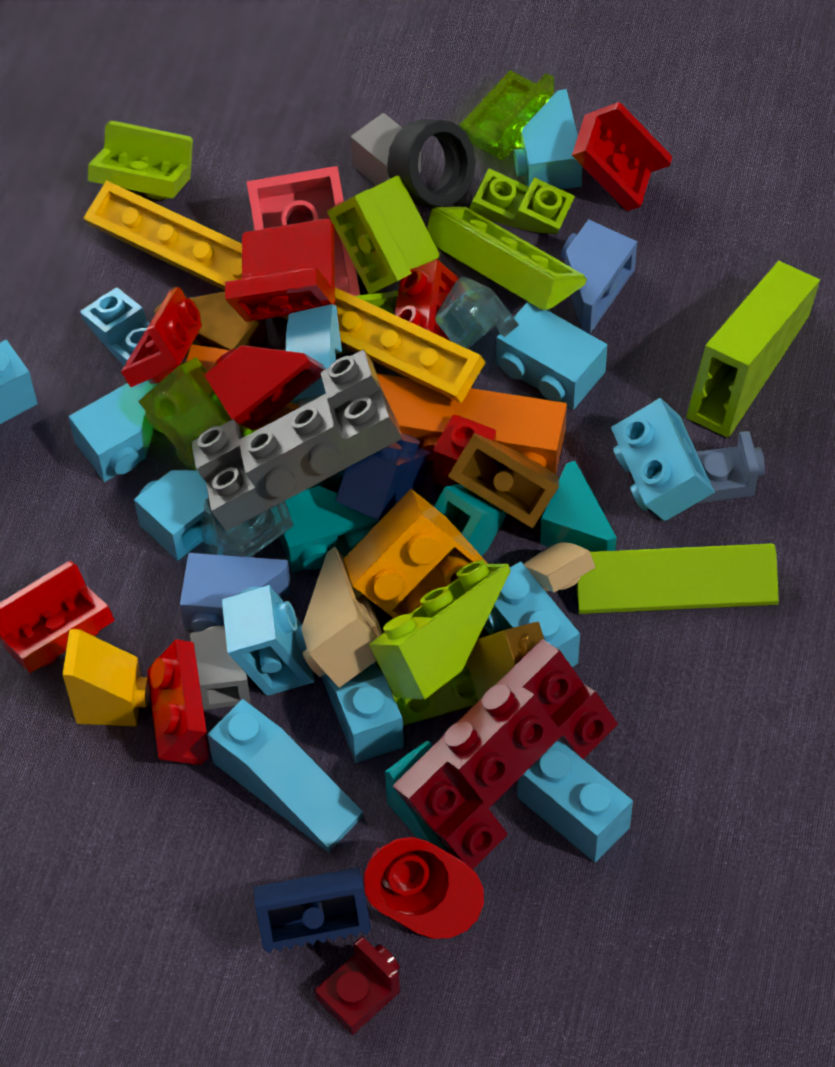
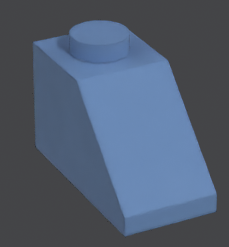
M589 219L578 234L572 233L568 237L561 256L565 259L566 265L584 274V277L587 278L586 284L571 294L570 297L581 329L591 334L635 271L637 241Z
M188 553L180 600L184 629L201 632L212 626H225L222 599L238 595L250 587L270 585L281 599L285 598L290 594L291 588L288 560Z

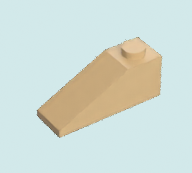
M334 547L325 556L301 628L307 648L302 654L310 668L319 677L327 674L340 688L377 661L369 643L383 633L372 601L352 586L343 561L344 556Z

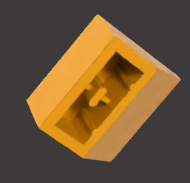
M412 489L343 558L352 586L393 618L410 614L422 605L420 600L424 595L434 589L447 587L458 578L457 572L465 565L478 560L485 561L445 515Z

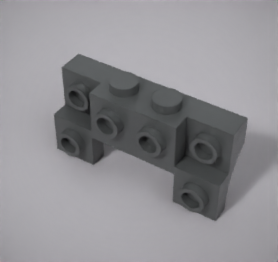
M364 349L352 356L339 358L328 369L320 372L326 394L245 437L242 429L233 419L221 426L207 429L199 438L191 442L196 470L207 485L211 511L226 532L402 439L398 421L382 390L373 363Z

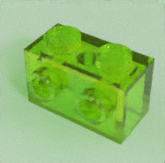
M196 357L178 366L138 401L144 408L145 416L151 426L166 435L175 446L178 459L190 470H196L191 442L199 438L207 429L221 426L232 420L204 376L208 371ZM238 424L244 433V437L256 431L255 429L252 431Z

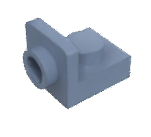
M750 431L739 432L736 447L697 451L715 493L698 503L755 496L758 476H764L765 463L761 447L753 446Z

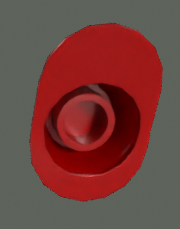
M400 838L381 848L377 847L364 873V892L374 908L414 932L432 939L452 938L466 932L478 920L484 905V888L477 873L464 861L438 846L418 838Z

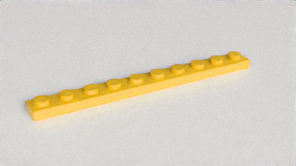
M107 180L83 217L91 227L225 290L226 281L242 279V243ZM335 287V305L337 306L342 347L355 353L364 349L372 361L459 403L463 402L486 363L481 355ZM289 315L281 317L288 320Z

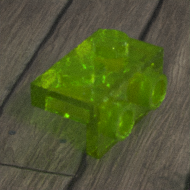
M510 70L459 124V127L466 132L473 145L504 160L515 147H521V130L554 95V76L545 73L537 83H534Z

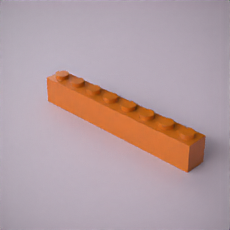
M191 345L177 389L182 418H188L202 424H209L211 422L225 424L232 420L204 374L215 367L217 359L230 350ZM376 373L387 401L398 421L401 433L418 439L420 441L418 447L433 453V449L450 418L453 415H459L495 429V442L517 450L554 474L557 473L566 430L567 403L470 388L463 402L459 403L409 378ZM289 402L253 431H257L298 409L299 404L296 405ZM238 424L241 429L246 430V431H252V430H250V429H248V428H246V427H244V426Z

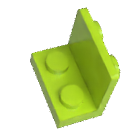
M395 176L371 189H367L327 211L369 294L412 274L410 269L429 263L439 257V252L400 176Z

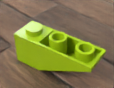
M483 560L469 563L457 572L458 578L447 587L434 589L424 595L420 600L422 605L413 612L400 615L385 624L383 627L385 632L369 643V646L395 697L425 700L462 672L511 572L508 564H485Z

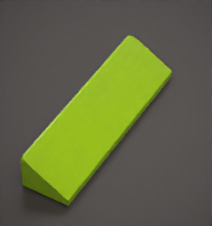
M467 207L432 208L427 230L437 248L541 310H548L556 306L586 284L587 278L584 277V274Z
M771 543L590 552L596 568L581 576L580 580L576 583L579 614L778 605L779 602L776 547Z

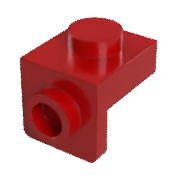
M453 415L433 449L434 482L440 484L442 488L459 485V483L449 478L448 474L471 437L475 433L495 441V429L462 416Z

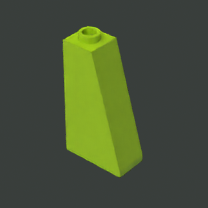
M778 260L705 345L686 415L687 419L729 438L810 316L820 279Z

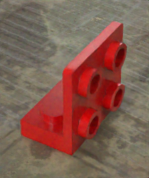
M321 219L244 232L242 234V279L225 282V300L245 322L287 316L290 313L330 304L335 305L334 224L330 219Z

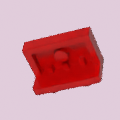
M619 102L585 114L572 156L626 211L641 207L651 173L669 167L673 158L627 108Z
M180 287L169 291L121 370L130 388L145 381H148L151 385L156 384L169 377L174 372V369L182 363L202 327L200 312L196 304L191 299L185 297Z
M73 561L64 563L0 602V640L4 648L29 674L40 667L51 664L59 655L66 652L69 629L82 630L92 636H96L101 629L115 621L109 606L86 586L78 566Z
M175 639L147 669L158 758L160 760L202 765L208 759L205 735L207 731L194 642Z

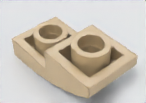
M566 542L554 544L523 563L542 588L553 593L572 587L580 580L581 576L596 568L589 550Z

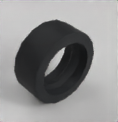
M420 119L407 123L396 134L389 148L387 167L390 179L395 176L401 177L414 205L445 207L456 203L467 193L474 178L476 161L473 145L468 135L457 124L444 120ZM434 136L443 148L445 166L439 184L433 190H428L420 179L418 160L424 142L429 137Z

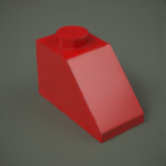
M241 345L239 348L221 355L217 359L215 367L204 374L230 418L232 420L235 419L238 424L253 431L321 378L320 372L326 370L323 364L305 353Z

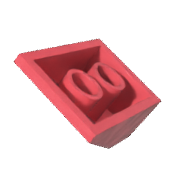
M338 166L246 181L255 230L330 219L327 211L344 202ZM334 227L335 287L353 296L360 295L356 268Z

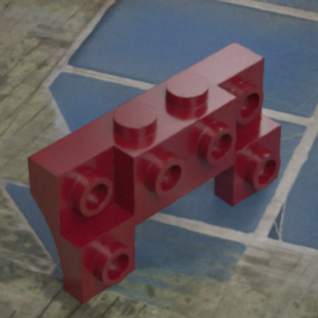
M542 639L495 686L491 687L457 723L452 725L445 735L393 785V788L437 835L451 853L474 869L508 835L489 808L559 738L566 746L584 759L618 723L596 691L583 684L562 652Z

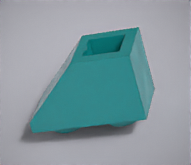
M321 486L306 489L273 507L275 527L292 573L304 569L316 570L322 568L327 552L334 547L345 557L380 520L335 502L337 493Z

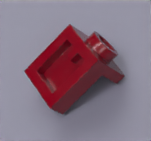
M362 936L353 943L354 955L314 990L315 998L352 1035L400 993L398 973L400 966L397 960L384 946L378 944L373 947Z

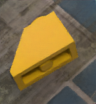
M69 629L63 678L76 724L137 727L139 709L148 707L150 696L148 677H142L138 658L82 630Z

